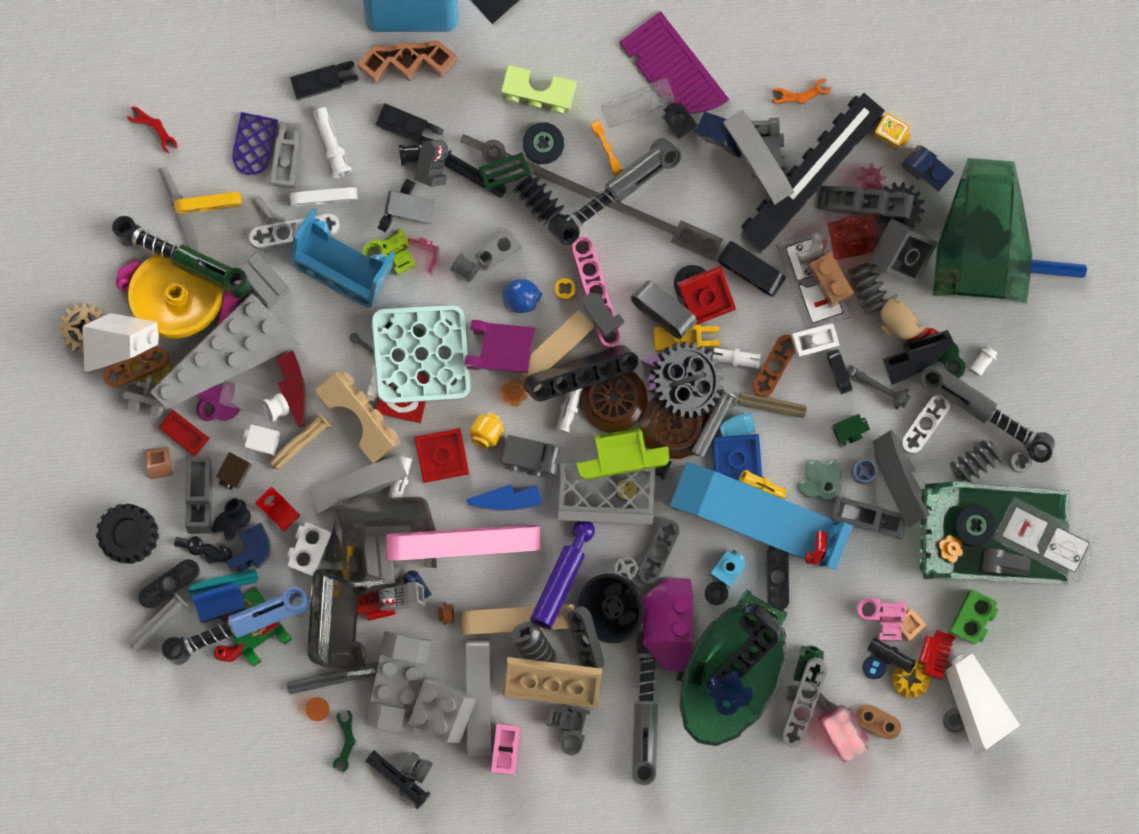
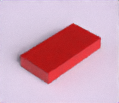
M173 409L158 427L195 457L210 440L208 436Z

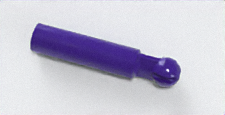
M577 521L572 529L574 536L572 545H565L561 550L530 617V621L535 622L541 628L550 630L553 627L585 557L581 548L584 542L590 541L595 534V527L592 522Z

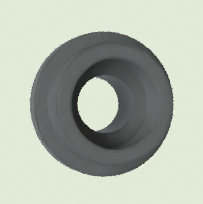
M950 709L944 714L943 725L948 731L957 733L965 728L958 709ZM951 717H958L959 722L957 725L951 724Z

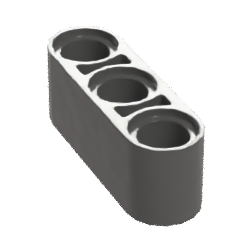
M649 280L630 297L632 303L640 311L677 339H681L697 323V319L692 312Z

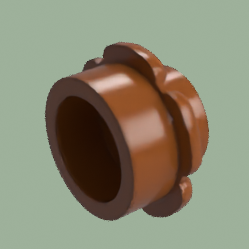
M443 602V607H438V620L443 621L444 625L454 623V605L446 604V602Z

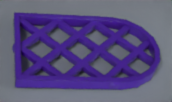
M241 112L232 158L235 167L241 173L256 175L267 168L271 158L278 119ZM246 116L254 117L256 119L249 122ZM244 118L247 125L241 128L242 120ZM262 119H263V120L272 121V122L269 123L268 125H265L264 122L262 121ZM260 121L263 128L256 132L252 124ZM274 124L273 133L271 134L268 128ZM250 127L254 134L246 138L242 131ZM266 130L270 137L262 142L258 134ZM239 134H241L244 140L237 144ZM256 136L260 143L252 147L249 140ZM271 140L268 151L264 144ZM247 143L250 150L243 154L239 147ZM262 146L266 153L258 157L255 150ZM237 149L241 156L235 159V153ZM253 152L257 159L249 164L245 156ZM267 156V160L264 165L261 160ZM243 158L247 166L240 169L236 162ZM259 162L262 168L255 172L251 166Z

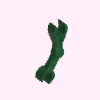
M347 710L349 719L346 722L341 720L340 712L337 714V721L344 731L345 744L340 757L334 760L333 768H336L339 760H343L345 767L342 772L349 768L348 758L356 743L352 732L353 715L349 710Z

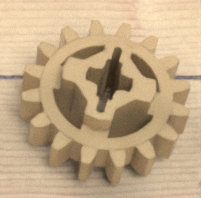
M83 302L80 308L75 303L73 311L68 308L66 309L67 317H60L64 324L58 325V328L64 330V332L59 336L62 339L67 338L64 343L67 347L73 344L72 350L74 352L80 348L81 353L84 354L83 332L77 328L83 327L84 323L92 322L90 314H93L97 319L101 318L104 314L102 309L96 312L97 306L95 304L88 308V304ZM79 314V317L74 322H71ZM70 332L78 335L79 342L73 340Z

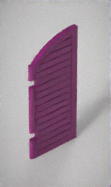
M661 11L619 42L630 58L636 54L640 58V60L635 62V65L659 96L663 99L668 95L672 99L666 104L667 106L673 102L676 105L682 103L689 114H697L715 109L729 101L723 90Z

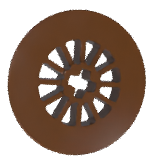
M633 371L614 377V379H617L615 388H612L610 379L607 380L609 389L601 382L583 388L579 403L583 415L590 424L603 431L618 432L631 428L642 418L647 405V391L641 378ZM619 380L626 382L620 389H617ZM599 386L605 393L595 391L596 387ZM627 386H630L632 391L621 393ZM611 392H616V396L620 397V399L616 400L615 404H612L611 400L607 399V397L611 396ZM593 395L601 396L603 398L594 401ZM630 395L634 396L633 401L623 398ZM604 402L605 404L599 410L595 407V404ZM622 403L631 404L632 407L628 410ZM606 407H609L608 415H603L601 412ZM618 407H620L626 413L620 416ZM612 408L615 409L617 417H610Z

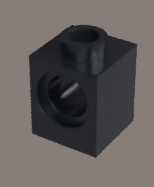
M673 102L663 109L665 114L661 117L677 139H680L698 126L682 103L676 105ZM676 112L682 113L685 118L684 123L680 126H676L672 122V116Z

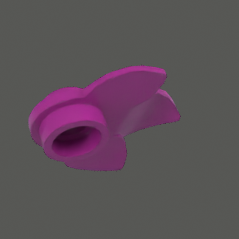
M223 383L199 393L200 401L196 405L198 417L204 421H211L215 418L227 421L238 415L240 408L231 403L234 395V385ZM205 405L212 406V411L210 413H205L203 411V407Z

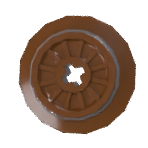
M678 390L677 396L680 400L683 395L681 390ZM657 394L647 403L641 418V430L645 443L651 449L668 446L669 459H683L694 455L692 449L709 414L701 412V416L694 417L693 415L692 418L688 419L684 415L679 418L682 427L680 429L676 427L673 430L671 429L672 423L670 420L677 419L676 412L669 415V407L661 409L663 401H655L659 395Z

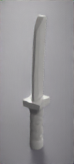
M164 166L158 170L172 198L170 203L174 205V201L183 199V196L179 195L167 166ZM177 214L189 248L197 251L198 243L188 214Z

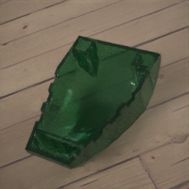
M967 158L936 249L932 296L1027 304L1032 249L1015 161Z

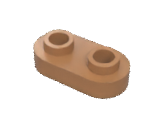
M863 705L856 711L855 718L857 723L884 739H894L901 732V723L896 717L873 705ZM866 712H870L872 714V719L870 721H866L864 719V714ZM892 723L894 726L893 731L887 732L885 725Z

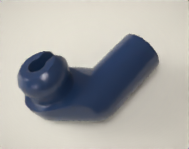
M410 570L403 576V581L406 585L410 582H418L423 585L425 599L432 595L417 571Z

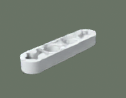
M323 214L315 217V220H322L327 223V219H331L332 223L336 222V225L332 226L330 236L336 235L339 232L340 222L335 215ZM306 218L256 227L249 235L250 242L258 249L292 244L295 234ZM282 227H286L290 231L289 237L285 240L277 237V231ZM273 229L272 235L275 242H271L270 237L263 239L262 244H259L258 240H254L255 237H258V232H262L266 236L270 235L269 230Z

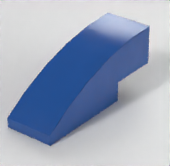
M510 484L466 499L469 506L494 511H516L543 505L537 485L514 493Z

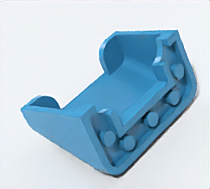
M363 0L366 26L374 32H449L455 29L458 23V0Z

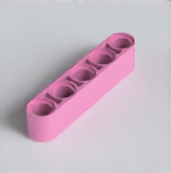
M578 237L572 244V254L585 296L589 294L592 288H600L603 292L602 297L605 307L615 317L593 243L588 237ZM580 243H585L588 245L589 251L585 254H580L577 252L576 246ZM591 265L595 267L596 273L592 276H586L583 273V268ZM594 323L601 346L606 349L618 346L620 342L619 328L613 332L616 335L615 342L606 343L603 339V334Z

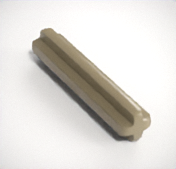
M743 392L739 394L737 401L738 405L800 418H804L807 411V406L803 404Z

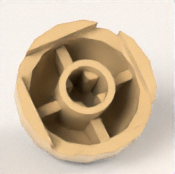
M895 293L881 309V319L884 323L881 328L889 337L894 335L900 340L913 339L926 328L924 325L920 328L918 327L917 323L920 320L902 300L899 303L895 300L899 297Z

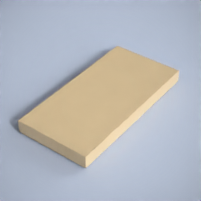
M508 657L503 696L597 708L602 669Z

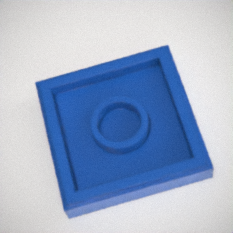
M759 434L714 437L712 439L714 471L738 481L744 470H748L762 478Z

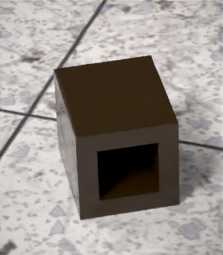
M229 452L216 475L221 480L219 484L229 490H232L233 487L239 489L252 464Z

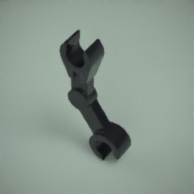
M406 179L400 193L409 195L416 183ZM383 215L377 228L386 233L393 221V216Z

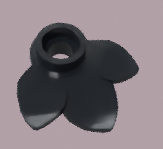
M237 498L229 500L224 507V512L216 518L211 532L224 531V537L227 541L237 537L241 527L247 526L251 519V513L247 509V504Z

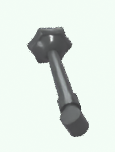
M852 365L847 370L850 377H856L857 380L865 382L893 397L896 410L899 407L905 408L911 397L907 394L909 389L896 393L868 377L866 373L858 371Z

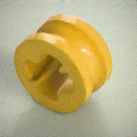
M562 278L555 284V294L559 299L569 300L575 295L576 288L572 280ZM561 284L565 286L569 284L572 287L569 288L571 293L560 294L561 288L559 286Z

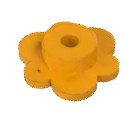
M948 535L945 540L939 542L938 546L941 550V557L943 559L947 558L950 563L956 562L958 556L963 554L961 549L962 542L958 538Z

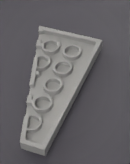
M251 293L149 392L165 409H168L300 345V343Z

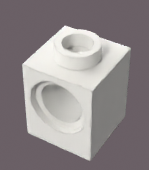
M250 425L249 429H245L242 443H246L245 448L248 450L275 456L280 433L275 430Z

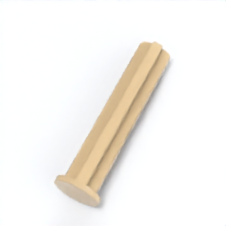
M320 412L317 419L270 459L271 464L276 469H280L326 427H332Z

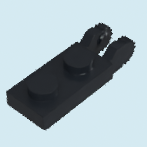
M347 61L336 66L334 64L290 77L296 100L299 101L342 88L341 86L357 82L359 80L357 74L348 75L341 79L338 77V72L353 68L354 62Z
M384 103L376 122L377 127L416 143L434 140L422 136L425 129L440 135L444 131L442 128L428 123L427 120Z

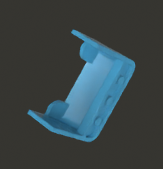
M312 208L293 238L290 263L297 270L367 308L372 307L392 269L395 253L390 252L388 257L383 254L372 255L371 258L361 254L331 237L328 224L322 220H315L317 210Z

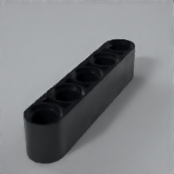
M616 346L532 374L526 378L524 389L535 401H545L629 373L637 367L638 357L627 346ZM628 355L627 360L624 361V362H621L622 358H623L624 356ZM606 362V366L603 369L599 370L601 364ZM585 369L584 374L578 377V373ZM563 377L561 383L556 384L557 379ZM541 384L540 389L534 392V388Z

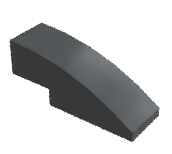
M210 457L187 458L185 527L188 534L211 533L212 484Z
M839 496L836 498L831 516L832 520L845 522L858 528L901 540L906 527L901 513Z

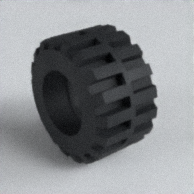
M129 503L124 505L118 504L114 508H109L108 512L101 516V522L97 524L98 533H96V538L99 540L98 545L102 548L103 553L114 561L135 564L134 562H141L146 556L149 557L152 554L151 551L157 546L156 540H159V534H157L159 528L154 521V517L144 508ZM125 520L135 521L141 530L139 541L130 548L121 547L115 540V530Z

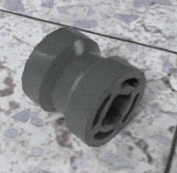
M412 752L401 772L407 776H414L415 780L422 784L433 763L429 760L420 759L418 754Z

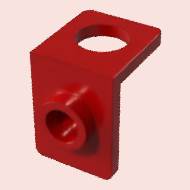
M270 487L255 502L283 531H286L300 517V514L273 487ZM274 495L272 502L264 505L265 500L269 496Z

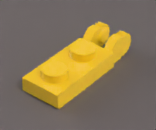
M694 325L681 339L675 338L662 327L653 328L655 352L665 351L664 348H672V344L679 343L681 345V342L688 341L689 345L696 342L697 348L699 346H705V348L720 347V341L701 340V333L713 334L720 332L719 326Z

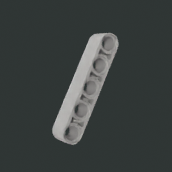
M466 639V694L477 698L467 723L468 756H492L490 639Z

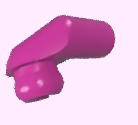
M137 259L118 270L116 286L119 290L128 291L132 275L140 266Z

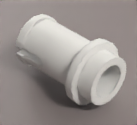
M988 346L980 349L981 353L969 368L980 377L983 376L990 363L997 359L995 357L997 352Z

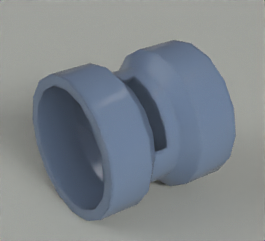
M868 459L858 461L852 468V477L860 484L871 482L877 474L876 465Z

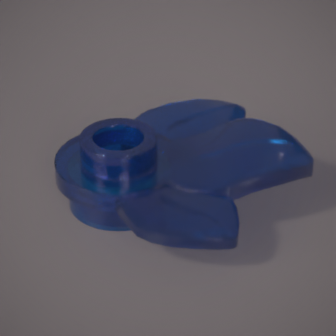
M735 670L729 673L723 680L714 675H710L708 678V694L715 700V707L721 714L732 715L737 711L738 707L745 706L751 702L754 689L743 687L738 671ZM728 701L730 702L731 706L725 707L723 705V702Z

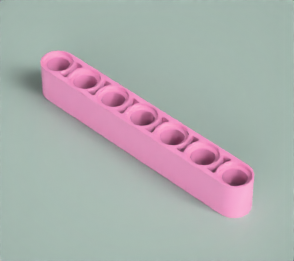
M516 525L386 535L387 560H411L540 550L539 525Z

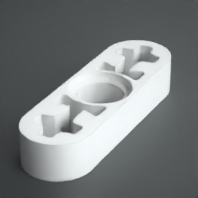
M354 187L290 193V205L292 207L358 201L357 188Z
M936 394L928 401L902 438L901 446L905 452L915 454L922 449L949 411L951 403L948 399L940 394ZM942 399L945 409L940 408L935 415L939 416L937 420L934 415L927 413L926 410L929 409L932 412L936 406L934 400L939 401ZM928 417L931 419L932 428L926 431L920 428L919 421L921 418ZM915 428L920 434L926 435V437L923 439L920 436L916 441L918 448L912 447L910 449L907 447L909 443L906 440L907 438L912 439L916 435V432L912 431Z

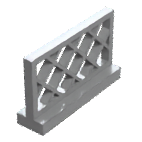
M561 463L558 520L653 524L655 468L636 471L632 476L629 473H625L629 478L620 487L610 476H606L596 486L590 480H586L593 489L582 497L574 488L582 478H579L572 485L565 478L566 468H575L578 471L576 463ZM640 471L650 472V482L642 488L633 477ZM606 479L616 488L608 498L598 489ZM630 480L640 489L631 499L621 490ZM565 483L569 486V488L566 491ZM650 485L648 494L645 489ZM571 489L581 499L574 506L564 505V495ZM594 490L604 499L598 507H592L585 500ZM618 491L628 501L622 508H615L609 501ZM643 492L649 499V509H639L632 501ZM583 501L587 506L578 505ZM605 503H607L610 507H602V506H603ZM629 504H631L634 508H625V507L628 506Z

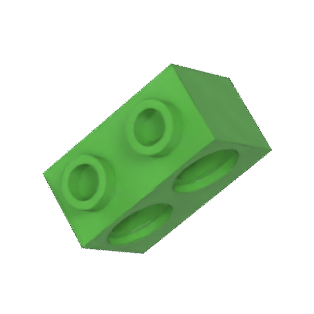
M973 589L969 590L948 632L972 645H976L978 641L982 643L988 631L985 629L988 620L993 621L998 612V609L995 608L998 602ZM977 601H982L986 605L984 614H978L975 611L974 606ZM967 622L975 625V633L971 636L964 632V625Z

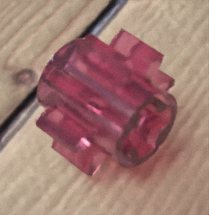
M873 163L870 164L867 170L861 167L860 171L864 175L856 178L857 181H862L861 188L864 189L866 187L869 190H874L877 187L881 190L883 186L880 181H884L887 176H881L880 172L883 167L876 169ZM874 174L876 176L875 181L868 182V175L872 176Z

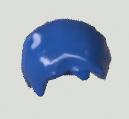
M516 279L505 287L502 300L508 310L515 313H528L536 308V304L540 301L543 293L540 292L533 282L527 279Z

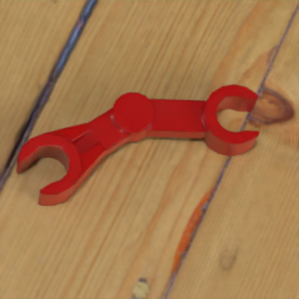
M131 107L132 110L139 112L137 118H131L127 115V118L132 123L146 124L153 127L162 140L161 146L165 152L169 153L166 148V143L172 141L175 147L178 148L177 141L173 137H169L161 120L148 116L138 107Z

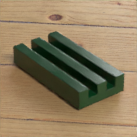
M523 152L479 167L486 191L531 175ZM519 159L521 160L520 164L491 173L489 175H486L485 171L500 167L502 165L517 161ZM522 168L524 169L523 172L508 176L506 178L491 183L488 182V180H491L493 178L508 174L510 172Z

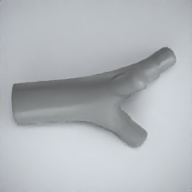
M260 195L252 200L262 214L263 226L267 225L268 218L285 222L286 218L273 212Z

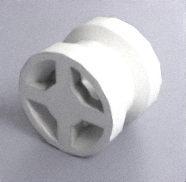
M276 394L271 400L265 399L262 401L263 411L270 422L277 420L279 416L285 417L289 415V406L282 394Z

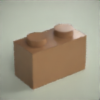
M831 252L810 263L808 268L831 308L853 296L854 292Z

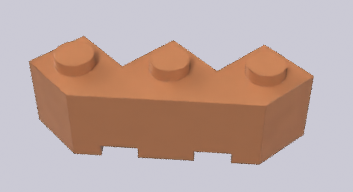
M440 41L416 44L404 43L393 46H372L357 65L359 70L376 84L380 82L391 67L408 81H411L424 64L443 79L457 62V56Z

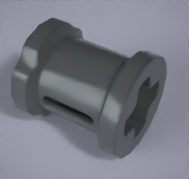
M460 253L452 264L450 271L458 272L466 277L468 282H471L481 265L479 263L474 264L464 258V254Z

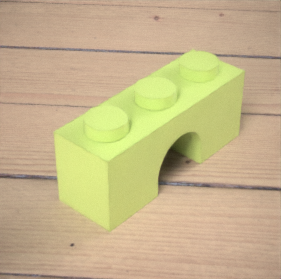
M508 65L501 91L506 101L511 103L527 102L529 107L541 109L542 106L551 108V112L556 114L570 113L576 81L553 76L551 86L547 90L536 91L529 84L531 70Z

